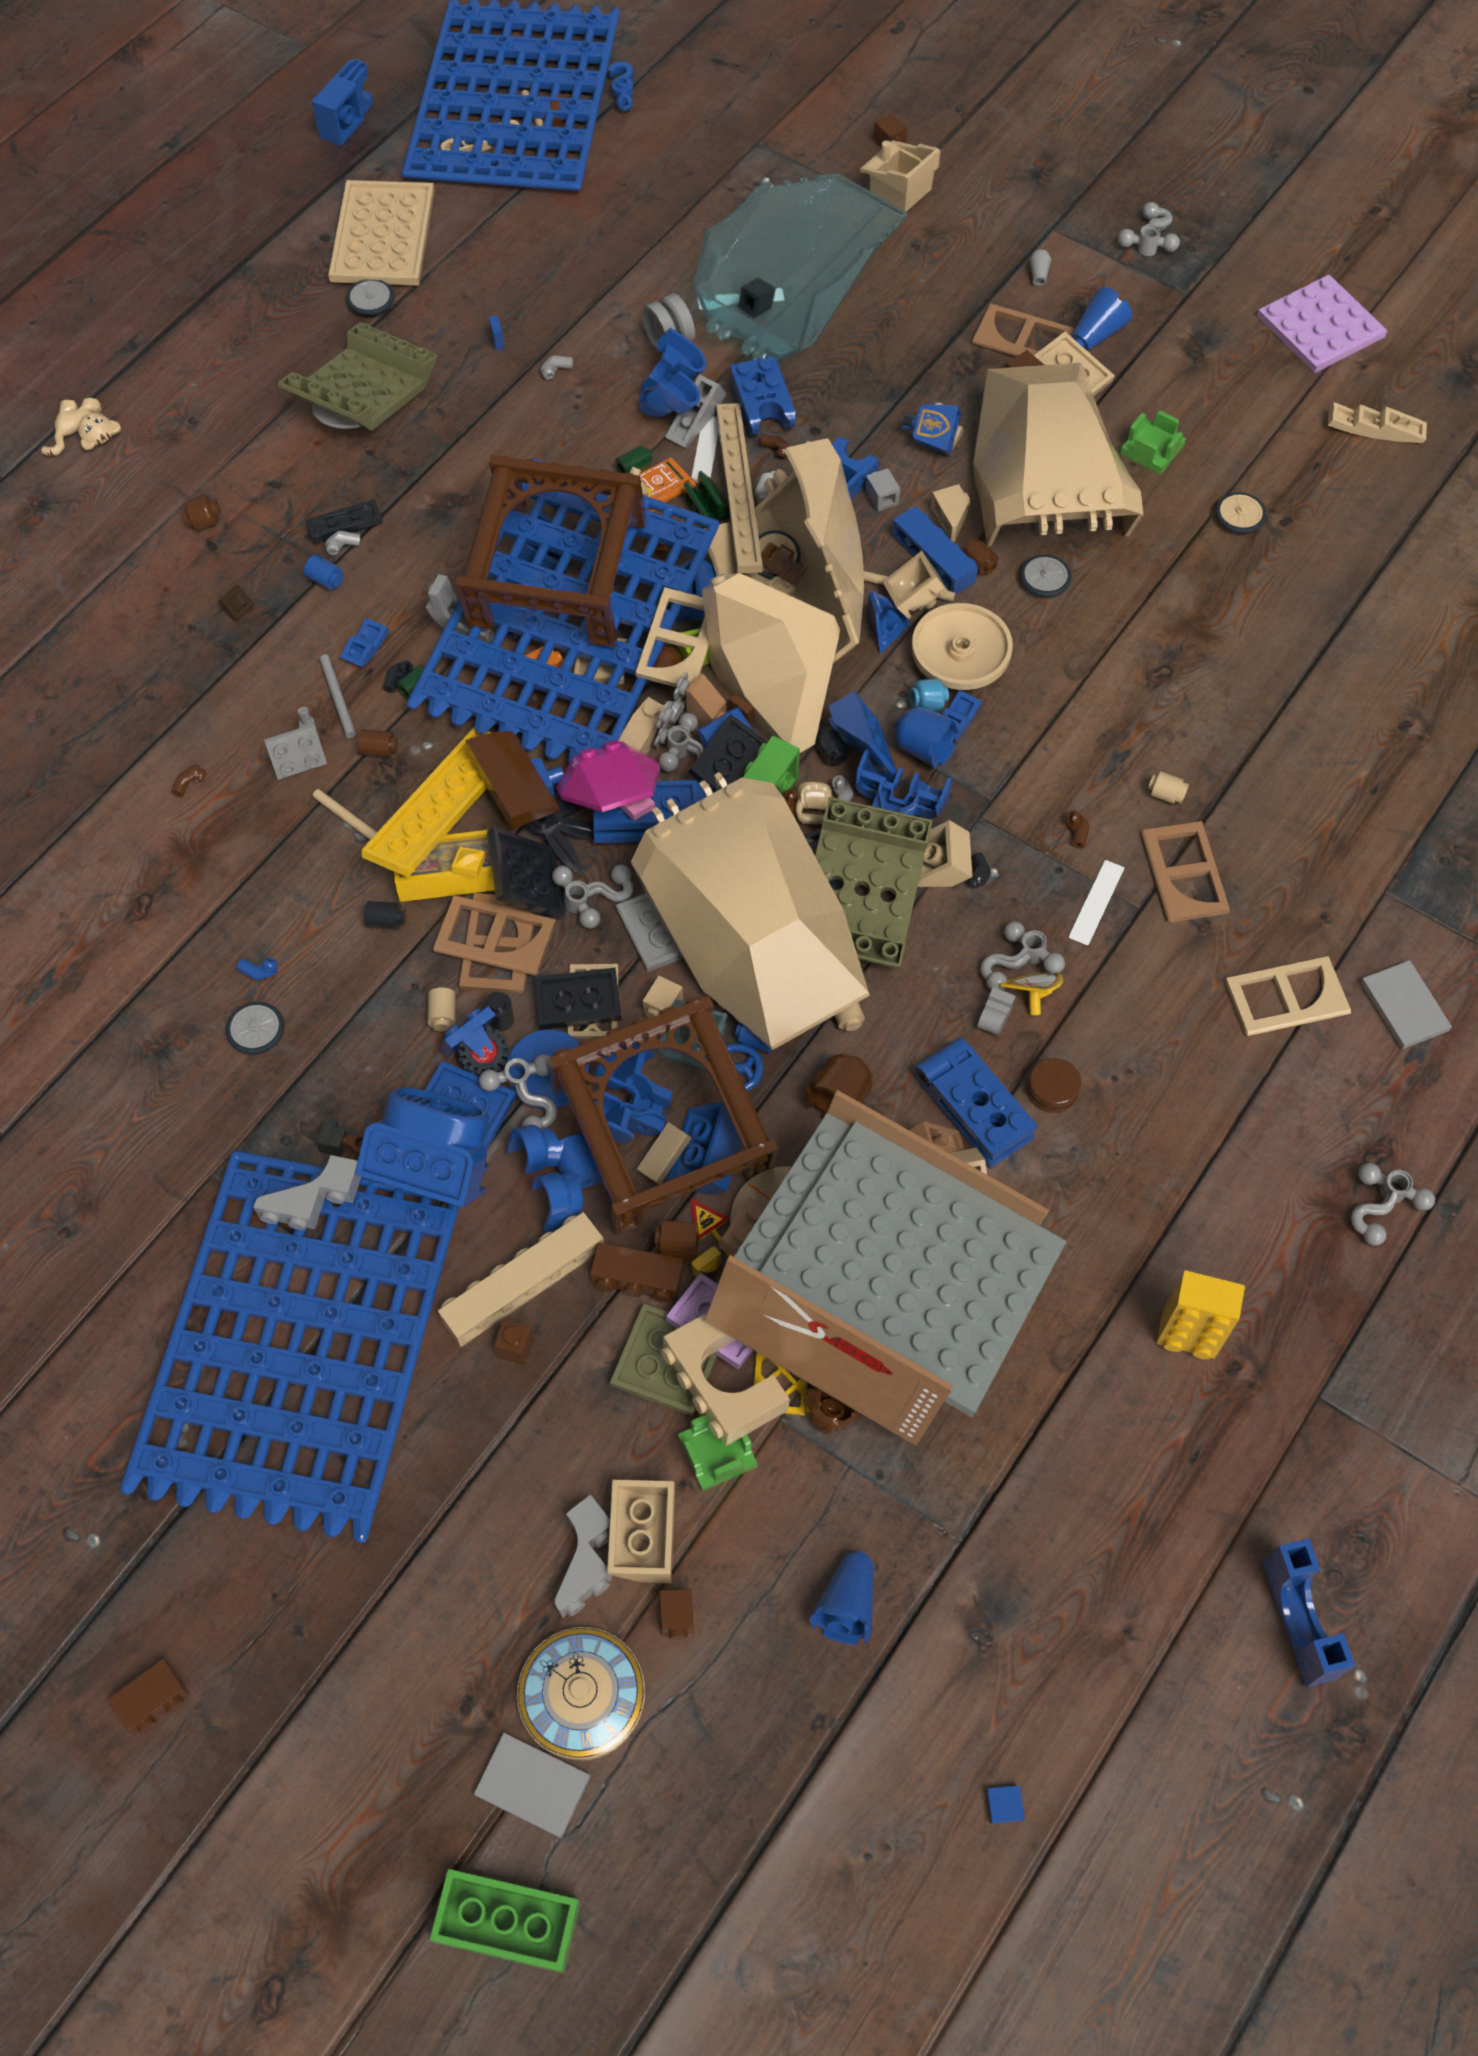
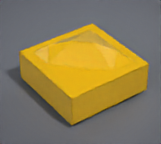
M459 847L451 866L452 873L478 877L486 859L485 851Z
M715 1246L692 1261V1274L695 1278L700 1273L706 1276L710 1272L716 1271L718 1266L721 1265V1253Z

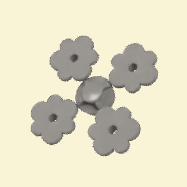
M684 672L678 681L674 692V700L676 701H667L659 715L656 727L660 728L654 742V746L657 749L661 743L666 744L669 722L675 723L678 717L685 711L686 702L684 699L686 690L690 685L687 672Z

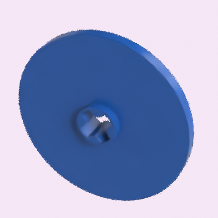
M536 1031L525 1036L514 1046L507 1063L514 1058L523 1059L528 1064L533 1063L534 1059L541 1054L553 1057L554 1052L563 1048H568L569 1050L576 1048L580 1043L574 1037L562 1031ZM589 1063L585 1066L588 1074L590 1070ZM518 1066L512 1067L509 1070L510 1076L514 1079H520L525 1075L524 1070ZM537 1073L529 1075L526 1086L530 1094L548 1097L554 1102L556 1109L569 1104L564 1091L554 1093L550 1083V1075L541 1076ZM510 1086L511 1090L516 1092L517 1098L520 1100L516 1088ZM528 1105L536 1109L545 1110L543 1107Z

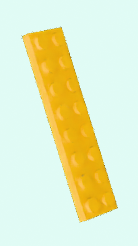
M475 726L362 849V858L409 877L487 789L466 753V740L480 736L475 731Z

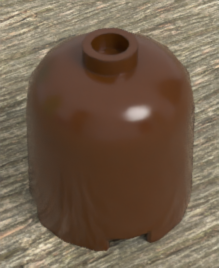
M843 1053L831 1056L805 1090V1101L810 1108L814 1105L822 1112L820 1116L822 1119L827 1114L837 1090L863 1104L872 1087L873 1078L871 1071L863 1060L857 1056Z

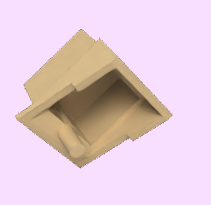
M883 141L882 150L860 168V172L870 175V194L905 213L931 190L934 171L939 167L940 149L923 144L914 146L898 141Z

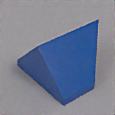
M874 591L869 593L867 618L881 654L910 626V622L897 609L892 600Z

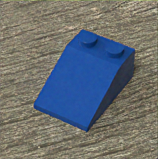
M853 691L829 705L832 715L829 721L835 731H841L845 743L848 746L852 744L861 755L864 754L865 749L869 750L872 762L892 775L897 773L879 721L857 692Z

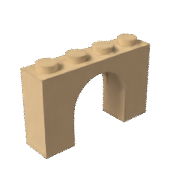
M707 1312L663 1337L661 1354L665 1362L669 1366L673 1364L678 1372L677 1379L684 1390L689 1389L694 1398L692 1400L697 1411L700 1414L704 1413L710 1421L709 1428L716 1439L721 1438L725 1446L787 1412L790 1398L774 1375L738 1393H727L717 1390L707 1382L701 1369L704 1361L713 1353L737 1341L705 1322Z

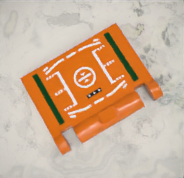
M672 457L639 474L645 486L653 490L651 498L665 503L684 493V483L688 482L694 488L696 487L695 480Z

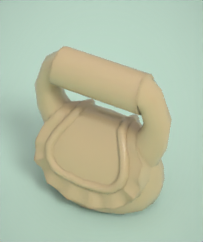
M820 782L800 784L797 789L798 800L795 810L798 820L802 824L822 825L824 815L802 813L803 808L807 810H826L828 798L832 797L830 786Z

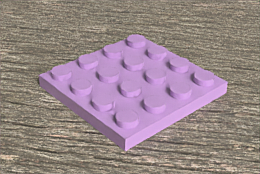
M1330 275L1259 309L1257 317L1313 373L1383 339L1388 331Z

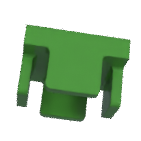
M1158 411L1155 421L1152 422L1146 419V414L1141 413L1132 424L1128 439L1121 447L1120 454L1161 475L1185 445L1186 438L1183 437V433H1176L1179 420L1162 411Z
M706 1415L692 1420L691 1428L678 1434V1439L702 1491L758 1466L751 1450V1441L747 1434L725 1446L721 1438L716 1439L709 1428L710 1421Z

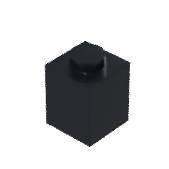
M758 277L741 287L738 307L757 317L772 308L776 288Z

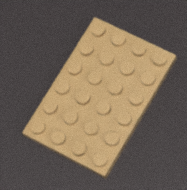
M346 180L329 270L330 282L357 283L361 280L370 279L382 280L388 284L419 285L435 191L434 183Z

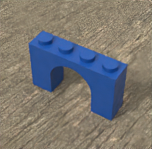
M1308 1538L1278 1546L1262 1564L1305 1687L1337 1680L1352 1669L1355 1663L1344 1633L1328 1637L1317 1618L1311 1596V1579L1321 1569L1311 1541Z

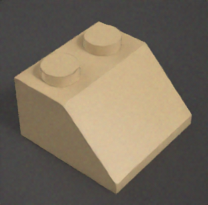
M950 820L932 828L917 887H952L971 878L970 832Z

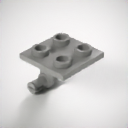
M301 707L297 711L300 716L299 729L264 740L278 780L327 764L315 727V721L310 717L307 707Z

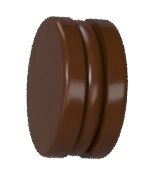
M1060 1058L1044 1059L1037 1063L1031 1071L1027 1084L1028 1096L1037 1108L1045 1112H1064L1071 1108L1078 1098L1081 1089V1077L1078 1070L1066 1060Z

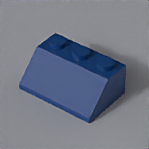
M723 1101L688 1109L682 1131L689 1135L691 1140L668 1172L665 1183L739 1153L742 1143ZM732 1175L693 1191L706 1195L727 1192Z

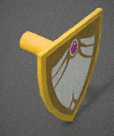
M1049 972L1030 974L1002 983L1001 987L1028 990L1030 1015H1040V999L1050 995L1053 990L1062 985L1063 975L1061 973L1051 974Z

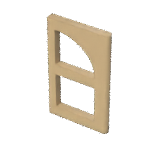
M664 587L636 670V677L677 687L679 679L683 676L684 672H687L688 681H690L691 685L701 672L709 647L705 617L698 638L663 629L660 626L668 602L704 611L703 597ZM656 640L693 649L688 658L674 666L663 668L647 666Z
M1329 956L1228 977L1225 980L1246 1036L1351 1014L1350 1006ZM1319 969L1322 977L1321 995L1313 1005L1300 1010L1287 976ZM1274 979L1287 1013L1254 1020L1241 986Z

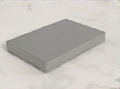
M646 893L616 904V910L647 972L683 959Z
M1410 960L1364 977L1360 982L1401 1049L1446 1033L1452 1028Z
M503 1733L474 1796L562 1839L591 1776Z

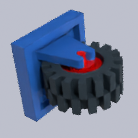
M488 1006L483 1011L477 1008L469 1014L462 1027L456 1024L444 1034L445 1037L442 1038L443 1044L439 1051L447 1058L457 1050L459 1065L462 1064V1070L480 1076L485 1070L491 1069L499 1072L502 1069L509 1055L507 1053L509 1046L505 1043V1036H501L499 1030L496 1029L494 1031L489 1026L495 1017V1013Z

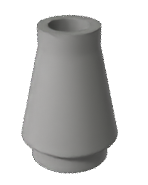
M1045 250L1034 251L1029 259L1033 284L1036 286H1043L1047 282L1052 259Z

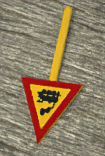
M691 1198L693 1223H698L699 1241L712 1233L720 1244L722 1237L716 1229L730 1221V1217Z

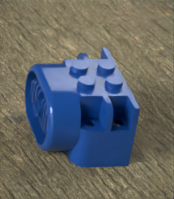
M415 1088L393 1089L388 1094L383 1119L366 1128L355 1175L459 1207H465L486 1192V1187L480 1186L483 1174L488 1169V1164L486 1163L487 1151L483 1142L489 1116L480 1107L434 1092Z

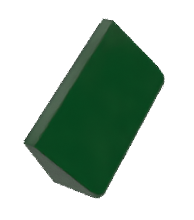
M699 471L698 489L719 521L729 518V505L719 488L703 471Z
M688 482L684 483V500L690 510L717 520L700 492Z

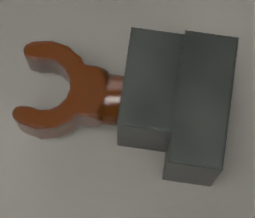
M326 1117L317 1145L321 1153L328 1155L332 1154L342 1157L345 1146L356 1155H360L361 1147H357L356 1144L363 1141L364 1134L347 1135L346 1129L339 1127L337 1120Z

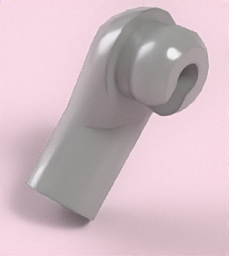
M552 355L541 366L540 372L543 378L547 380L554 378L553 375L558 368L571 369L573 359L572 357Z
M337 531L325 543L327 553L336 555L345 544L359 546L360 534Z
M842 775L835 776L832 779V785L837 799L851 801L854 793L848 780Z

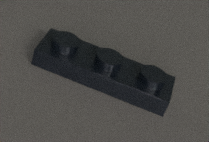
M375 499L305 520L313 543L327 540L337 531L354 532L383 523Z

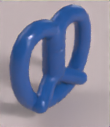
M744 1044L726 1045L729 1053L742 1052L749 1055L745 1063L734 1064L738 1073L746 1074L749 1080L744 1083L746 1090L749 1091L757 1087L763 1075V1061L760 1054L754 1048ZM753 1064H755V1072H754V1073H753L752 1070H751V1066H752Z

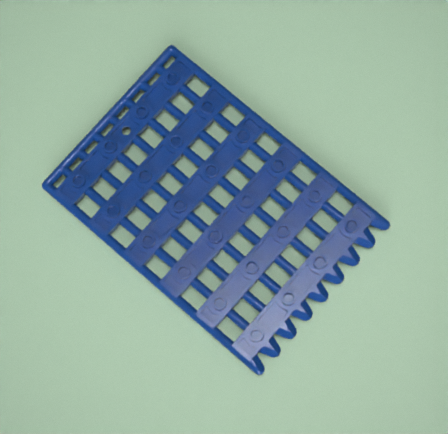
M449 0L401 175L404 178L579 191L582 188L620 10L615 7L606 15L601 13V9L597 5L593 6L588 13H581V9L577 4L571 6L567 12H562L560 6L555 2L547 10H540V6L536 1H533L527 9H520V5L516 0L511 1L506 8L500 7L497 0L489 1L486 6H480L478 0H469L466 5H459L458 0ZM450 26H462V30L459 33L449 32ZM471 27H483L481 34H471L470 29ZM491 28L503 29L502 35H490ZM512 30H524L522 37L510 35ZM532 31H543V38H531ZM554 32L565 33L563 40L551 38ZM573 34H586L584 41L572 40ZM594 35L606 36L605 43L593 42ZM443 53L455 54L452 61L441 60ZM463 55H476L474 62H462ZM484 56L496 57L495 63H483ZM505 58H517L515 65H504L503 63ZM525 59H536V66H524ZM546 61H558L557 68L545 67ZM567 62H579L578 69L565 68ZM587 64H600L599 71L586 70ZM435 81L447 82L446 89H433ZM456 83L468 84L466 91L454 89ZM477 84L489 85L487 92H475ZM508 86L510 88L508 94L496 93L497 87ZM518 88L531 89L529 95H517ZM539 89H550L551 96H538ZM560 90L573 91L571 98H557L556 96L560 94ZM581 92H593L592 100L580 99ZM550 101H559L560 110H550ZM427 110L439 111L438 118H426ZM448 112L460 113L459 120H447ZM469 113L481 114L480 121H468ZM490 115L502 116L501 123H489ZM511 116L524 117L522 125L510 124ZM554 117L566 120L565 127H552ZM532 118L545 119L543 126H531ZM574 122H587L586 129H573ZM453 139L451 150L439 149L441 141ZM419 140H430V148H417ZM462 141L474 144L473 150L471 152L460 151ZM483 141H487L488 145H495L493 153L481 152ZM504 146L516 147L515 155L502 154ZM525 148H538L536 156H525ZM546 150H559L558 157H545ZM568 151H581L579 159H566Z
M534 458L532 459V460H535V461L544 462V461H541V460H538V459H534ZM522 483L523 491H526L529 488V484ZM546 492L529 497L536 500L529 515L511 510L501 528L497 546L503 535L516 539L509 555L495 551L488 577L500 582L587 594L589 583L586 581L594 567L602 535V528L596 539L583 534L590 519L601 523L598 514L591 505L572 494ZM597 494L594 500L601 502L609 497ZM643 495L647 520L645 529L628 527L616 575L629 578L630 580L623 594L612 591L610 598L615 629L617 630L620 622L634 628L627 643L617 640L615 648L590 644L585 618L581 626L578 627L567 623L569 614L560 613L558 618L555 619L544 615L545 611L542 610L532 611L526 608L490 603L495 620L493 626L498 627V630L491 644L478 640L483 628L472 627L468 636L455 632L462 615H464L459 598L407 700V707L415 709L424 699L429 700L428 713L432 718L439 717L448 707L453 708L451 721L456 727L464 724L472 715L476 717L475 731L479 735L485 734L494 724L499 725L498 732L513 731L515 735L518 732L523 733L521 745L526 752L533 750L541 741L546 742L545 755L549 760L556 759L565 749L570 750L569 764L572 758L580 755L579 752L584 749L594 748L596 750L605 747L604 744L607 742L619 741L647 679L637 677L630 693L616 687L624 672L636 676V670L643 649L636 647L643 630L650 632L658 608L655 605L662 590L665 587L684 593L689 592L719 528V521ZM545 504L558 508L551 523L538 519ZM605 508L602 511L609 513V508ZM648 508H652V509L661 511L662 514L660 515V514H657V513L648 511ZM567 512L581 516L574 531L560 527ZM673 515L682 518L685 521L684 523L680 522L678 520L672 519L671 516ZM694 523H696V524H699V525H702V526H705V527H708V528H707V530H704V529L695 527V526H693V525H694ZM635 535L649 539L642 554L629 550ZM525 543L539 547L531 563L518 559ZM658 543L672 547L665 562L651 558ZM681 550L695 555L688 570L674 566ZM548 551L561 555L554 571L541 566ZM571 559L584 563L577 579L564 574ZM639 582L653 587L646 602L632 598ZM672 603L670 609L665 611L660 628L671 630L682 605ZM508 631L521 635L514 652L501 648ZM531 639L544 643L537 660L523 656ZM655 641L648 667H654L665 642ZM554 647L568 652L560 668L546 664ZM577 655L591 660L584 676L570 672ZM441 656L455 660L447 677L433 673ZM464 664L478 668L470 685L456 681ZM600 664L614 668L607 685L593 680ZM488 672L501 676L493 693L480 689ZM511 680L524 685L516 702L503 697ZM534 688L548 693L540 710L526 706ZM557 697L571 701L563 718L549 714ZM581 705L594 709L587 727L573 722ZM604 713L618 718L610 735L597 731Z
M233 1151L230 1155L120 1486L121 1493L131 1494L144 1477L147 1478L148 1497L152 1501H159L171 1484L174 1483L177 1484V1503L182 1507H188L193 1503L201 1489L206 1490V1508L211 1513L219 1512L230 1495L235 1496V1514L242 1520L250 1517L259 1502L262 1501L264 1502L265 1521L269 1525L278 1524L289 1507L294 1508V1526L301 1532L308 1530L320 1513L323 1514L324 1533L328 1537L333 1538L339 1535L349 1519L353 1520L354 1539L359 1543H364L368 1538L459 1206L450 1203L448 1208L431 1205L433 1198L361 1176L359 1186H365L366 1188L364 1192H356L353 1203L344 1201L340 1207H333V1202L325 1198L319 1215L327 1217L321 1240L304 1237L307 1228L305 1230L294 1229L293 1235L276 1232L279 1222L277 1224L267 1223L265 1229L249 1227L257 1198L310 1183L320 1176L325 1167L242 1151ZM244 1163L256 1167L254 1171L239 1169V1165ZM267 1168L283 1171L282 1177L266 1174ZM294 1174L311 1177L309 1182L293 1179ZM377 1189L393 1192L392 1198L376 1195ZM404 1195L421 1197L420 1203L403 1200ZM228 1198L244 1201L237 1224L221 1221ZM339 1219L355 1222L349 1245L332 1243ZM366 1225L383 1228L376 1251L360 1248ZM394 1230L411 1233L405 1256L388 1253ZM422 1235L439 1238L432 1262L416 1259ZM211 1251L227 1254L220 1278L203 1275ZM238 1257L255 1259L248 1283L231 1280ZM266 1262L283 1265L276 1289L259 1286ZM295 1267L311 1270L304 1294L287 1291ZM322 1273L339 1276L332 1300L315 1297ZM351 1278L367 1281L360 1305L344 1302ZM379 1284L395 1287L389 1311L372 1308ZM407 1289L424 1292L417 1317L400 1313ZM193 1305L209 1308L202 1333L185 1330ZM221 1311L237 1314L230 1339L213 1336ZM249 1316L266 1320L258 1344L242 1341ZM277 1322L294 1325L287 1350L270 1347ZM306 1328L322 1331L315 1356L299 1353ZM334 1333L351 1336L344 1361L327 1358ZM363 1339L380 1342L373 1367L356 1364ZM391 1344L408 1347L401 1373L384 1369ZM175 1361L191 1364L183 1390L167 1387ZM203 1367L220 1370L212 1395L195 1392ZM232 1372L248 1375L241 1401L224 1398ZM260 1378L277 1381L269 1407L252 1404ZM289 1384L306 1387L298 1413L281 1410ZM318 1389L334 1392L327 1419L310 1415ZM346 1395L363 1398L356 1424L339 1421ZM375 1401L392 1404L385 1430L368 1427ZM156 1418L173 1421L164 1448L148 1444ZM184 1424L201 1427L193 1453L176 1450ZM214 1429L230 1433L222 1459L205 1456ZM242 1435L259 1438L252 1465L234 1462ZM271 1441L289 1444L281 1471L263 1468ZM300 1447L318 1450L310 1477L293 1474ZM329 1453L347 1456L339 1483L322 1480ZM359 1459L376 1462L369 1489L351 1486Z

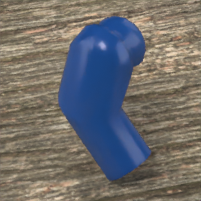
M268 957L263 960L262 964L255 965L243 958L238 962L237 970L254 980H261L274 976L278 971V963L274 958Z

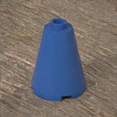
M1101 287L1094 293L1071 335L1087 351L1128 325L1133 317L1132 310L1127 301L1124 299L1121 302L1117 298L1119 293L1109 287Z
M853 1551L844 1556L811 1612L809 1619L811 1626L816 1629L817 1625L824 1630L823 1636L839 1643L857 1645L858 1639H864V1643H866L871 1637L874 1563L866 1553Z

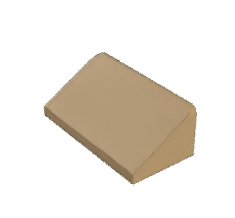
M668 1122L637 1170L660 1185L691 1140V1137Z

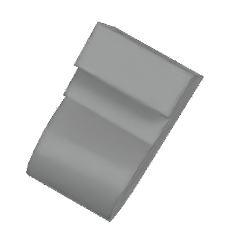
M993 987L977 1027L999 1035L1013 1009L1016 996Z

